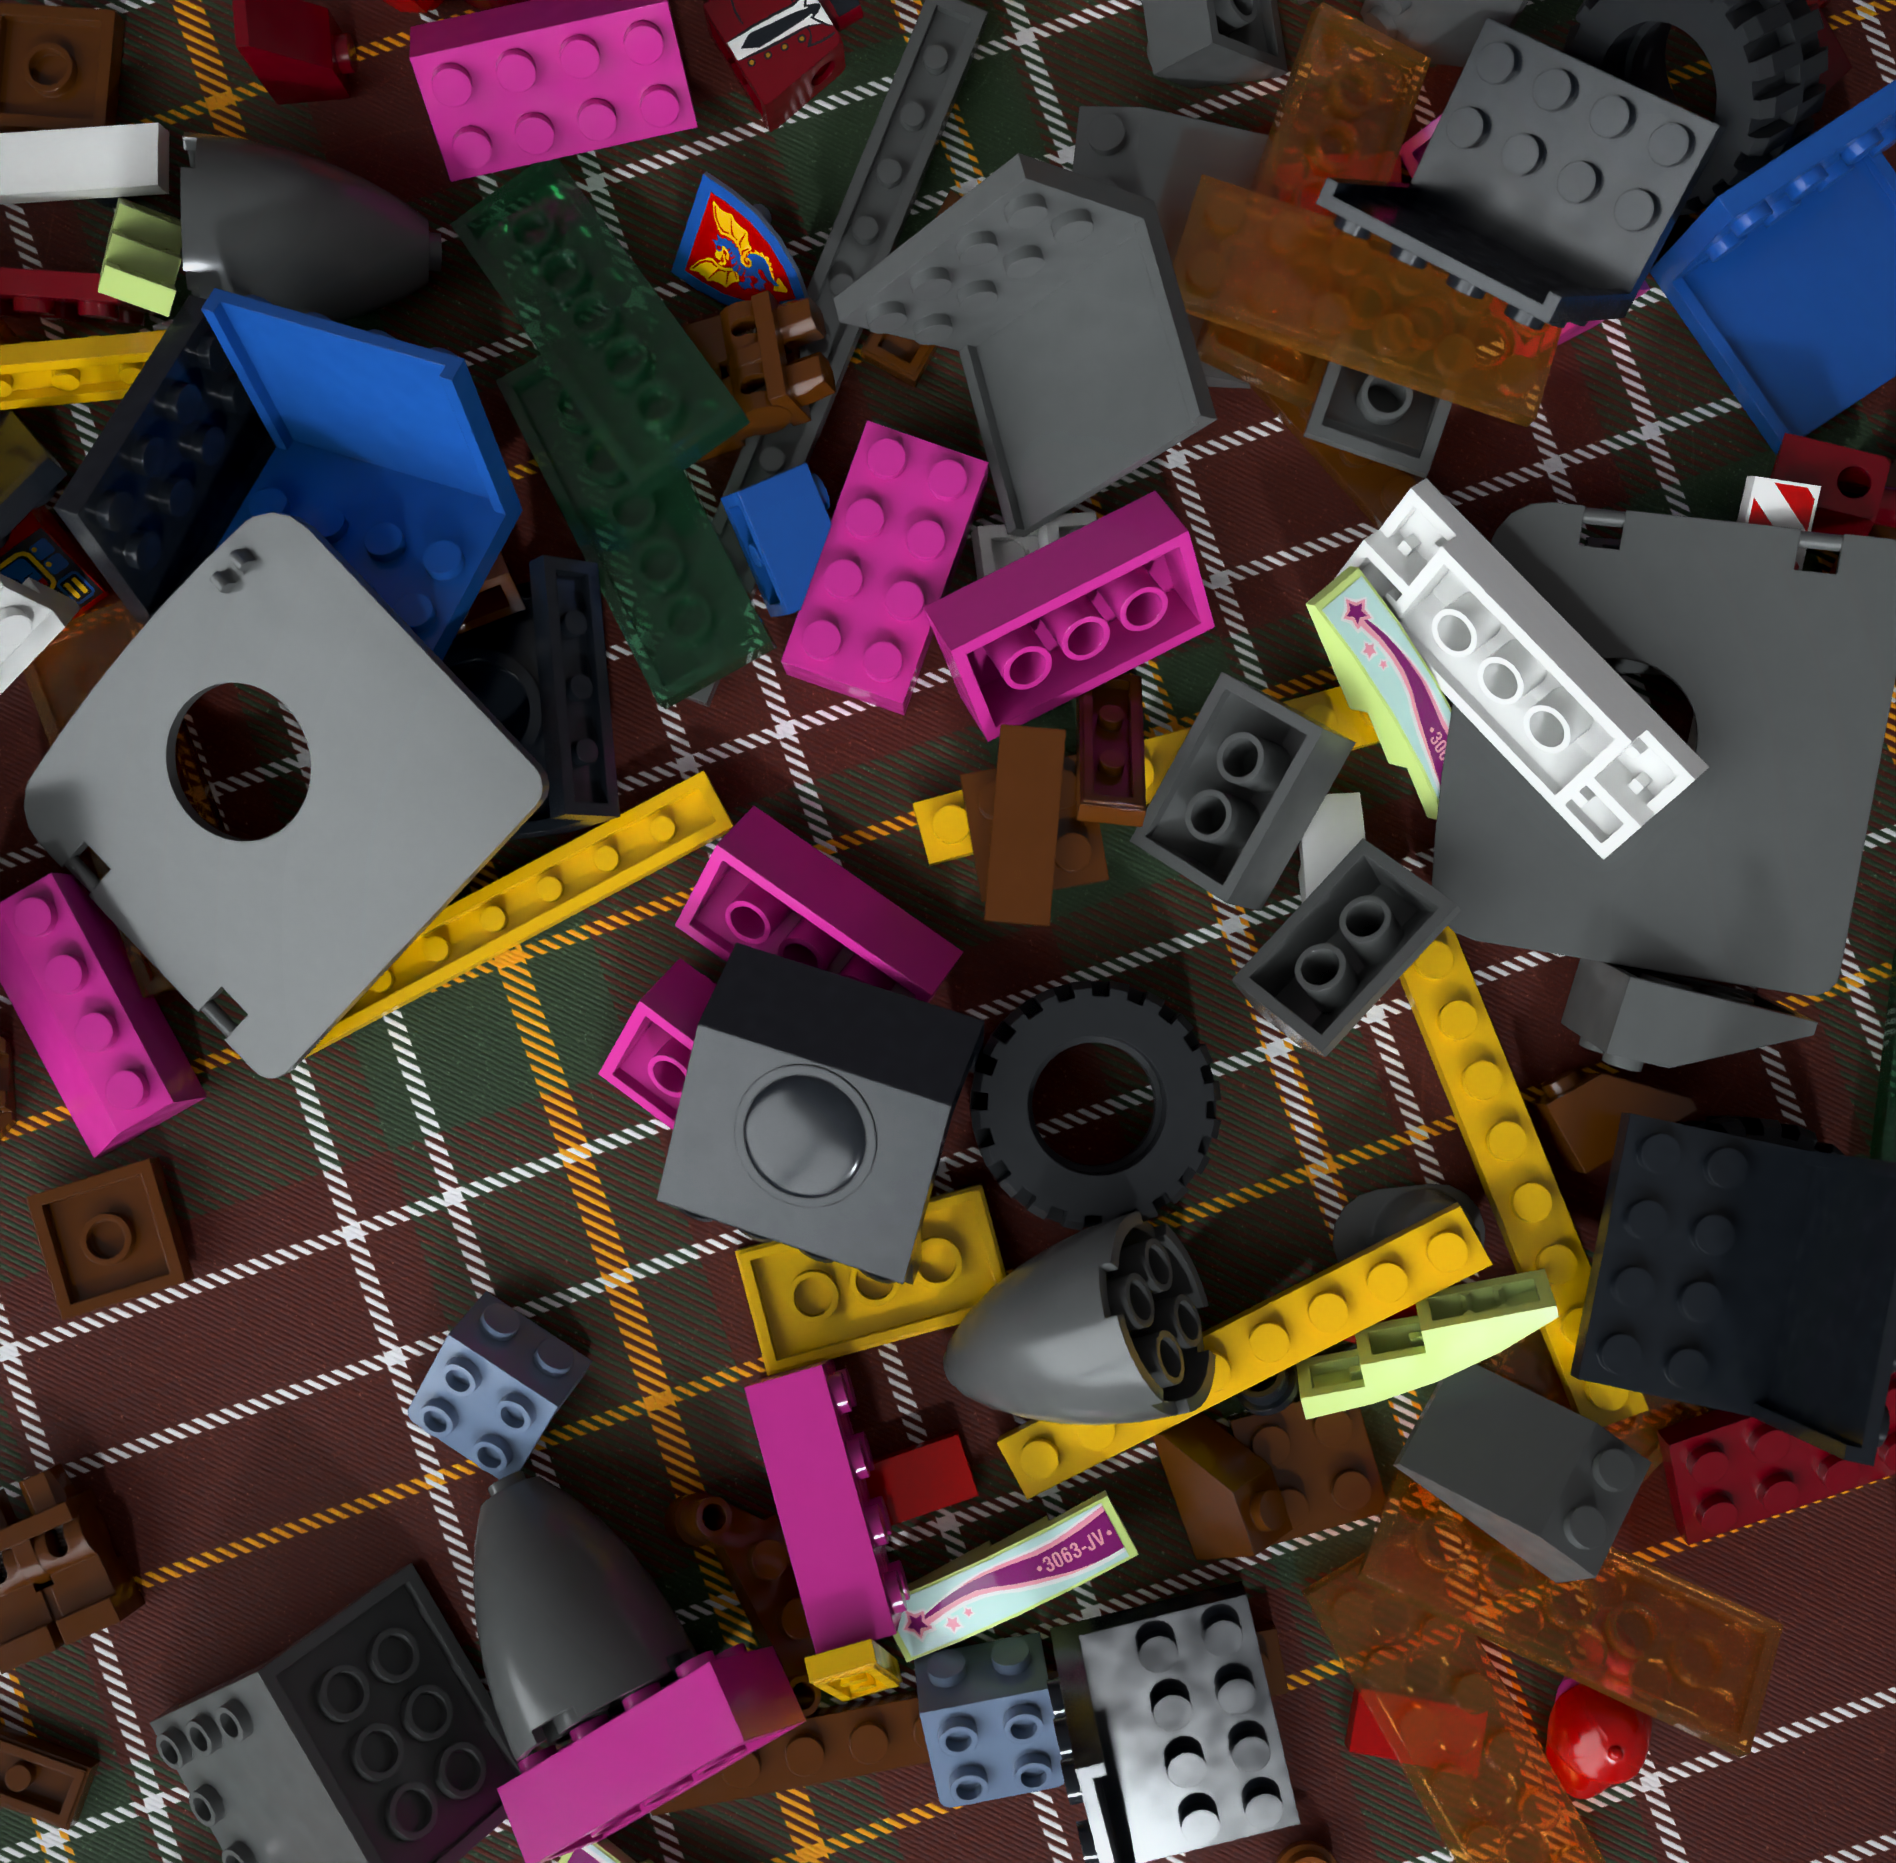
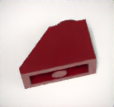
M232 0L236 48L277 105L351 98L349 73H356L358 69L355 45L349 32L342 33L328 8L303 0Z

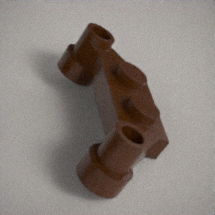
M693 1493L676 1498L669 1505L665 1513L664 1525L667 1535L680 1547L692 1548L706 1545L714 1550L762 1648L774 1647L804 1716L813 1714L820 1704L821 1690L809 1682L804 1658L816 1655L783 1530L776 1515H766L758 1518L730 1506L720 1497H711L704 1493ZM702 1513L705 1516V1525L702 1521Z

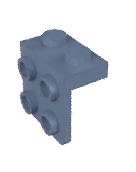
M486 1291L448 1334L408 1408V1416L413 1423L421 1427L425 1432L436 1437L477 1464L482 1470L500 1480L523 1469L552 1418L583 1378L592 1360Z
M1040 1632L954 1649H945L914 1660L919 1714L939 1801L943 1806L953 1808L1056 1788L1064 1784L1060 1764L1062 1757L1053 1723V1718L1055 1717L1047 1687L1048 1673Z

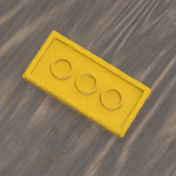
M982 1183L930 1197L921 1232L922 1262L913 1285L906 1282L904 1284L878 1282L864 1275L859 1269L835 1261L832 1263L816 1261L801 1253L799 1249L776 1241L762 1242L735 1251L767 1376L960 1324L981 1298L1006 1277Z

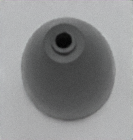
M184 132L183 148L188 150L190 167H181L180 176L183 271H186L187 289L192 291L193 296L208 299L214 288L242 296L256 295L266 299L273 305L305 314L308 312L320 313L334 322L341 323L365 316L399 302L428 285L429 271L441 272V233L429 232L428 218L397 196L365 178L326 161L283 147L242 138Z
M1140 1211L1132 1212L1084 1229L1049 1246L1019 1265L992 1287L967 1313L949 1339L943 1357V1367L949 1382L963 1395L995 1410L1027 1419L1059 1424L1110 1425L1144 1422L1189 1413L1197 1410L1206 1401L1214 1379L1216 1355L1210 1350L1204 1351L1202 1327L1198 1309L1207 1307L1209 1304L1193 1261L1173 1230L1167 1224L1154 1227L1148 1221H1142Z
M524 1471L510 1474L496 1481L487 1489L491 1497L480 1507L474 1546L473 1574L476 1627L483 1667L495 1710L516 1762H520L533 1754L532 1750L545 1740L548 1746H558L571 1740L569 1732L577 1726L603 1714H607L610 1719L625 1711L622 1704L623 1699L651 1684L661 1683L664 1680L669 1684L677 1680L678 1676L675 1669L682 1663L697 1656L696 1650L676 1612L653 1577L629 1547L598 1516L573 1496L540 1476L527 1479Z

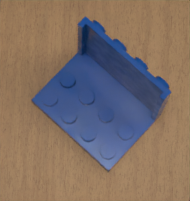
M1896 80L1719 195L1649 271L1775 455L1779 451L1785 433L1805 437L1896 376V172L1882 153L1896 143Z
M214 288L201 310L276 446L216 549L246 520L254 516L276 512L301 517L327 539L425 644L443 660L523 511L465 359L444 348H425L397 340L380 330L372 329L365 331L334 322L320 313L308 312L305 314L273 305L266 299L256 295L242 296Z

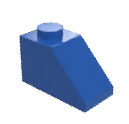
M807 463L782 471L720 498L770 617L790 615L801 610L832 525L826 511L830 508L827 490L819 476L815 473L811 474Z

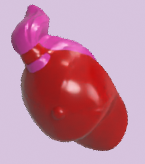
M1600 1608L1595 1613L1590 1624L1589 1641L1595 1647L1596 1653L1570 1669L1564 1676L1558 1687L1555 1704L1548 1722L1545 1750L1547 1768L1556 1784L1564 1792L1577 1799L1592 1798L1602 1793L1611 1785L1622 1784L1634 1778L1644 1765L1651 1741L1652 1710L1644 1696L1643 1690L1638 1686L1632 1675L1635 1671L1637 1660L1633 1642L1618 1627L1610 1612L1605 1608Z

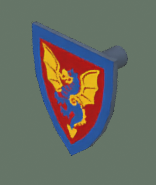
M706 171L702 176L671 273L696 290L728 306L736 302L751 300V296L767 290L771 292L780 304L809 297L793 256L788 251L782 238L770 225L772 217L769 210L762 204H754L752 206L736 191Z

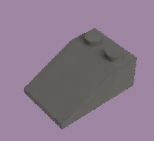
M1367 253L1347 294L1330 344L1303 437L1426 478L1489 295L1485 294L1483 299L1470 297L1448 286L1444 279Z
M1580 958L1561 1020V1024L1581 1036L1580 1046L1602 1053L1601 1060L1610 1065L1635 1072H1641L1644 1063L1673 1068L1812 1036L1815 1034L1818 1022L1758 993L1684 975Z
M1474 1364L1438 1382L1393 1466L1552 1581L1562 1583L1597 1577L1652 1462L1598 1423Z

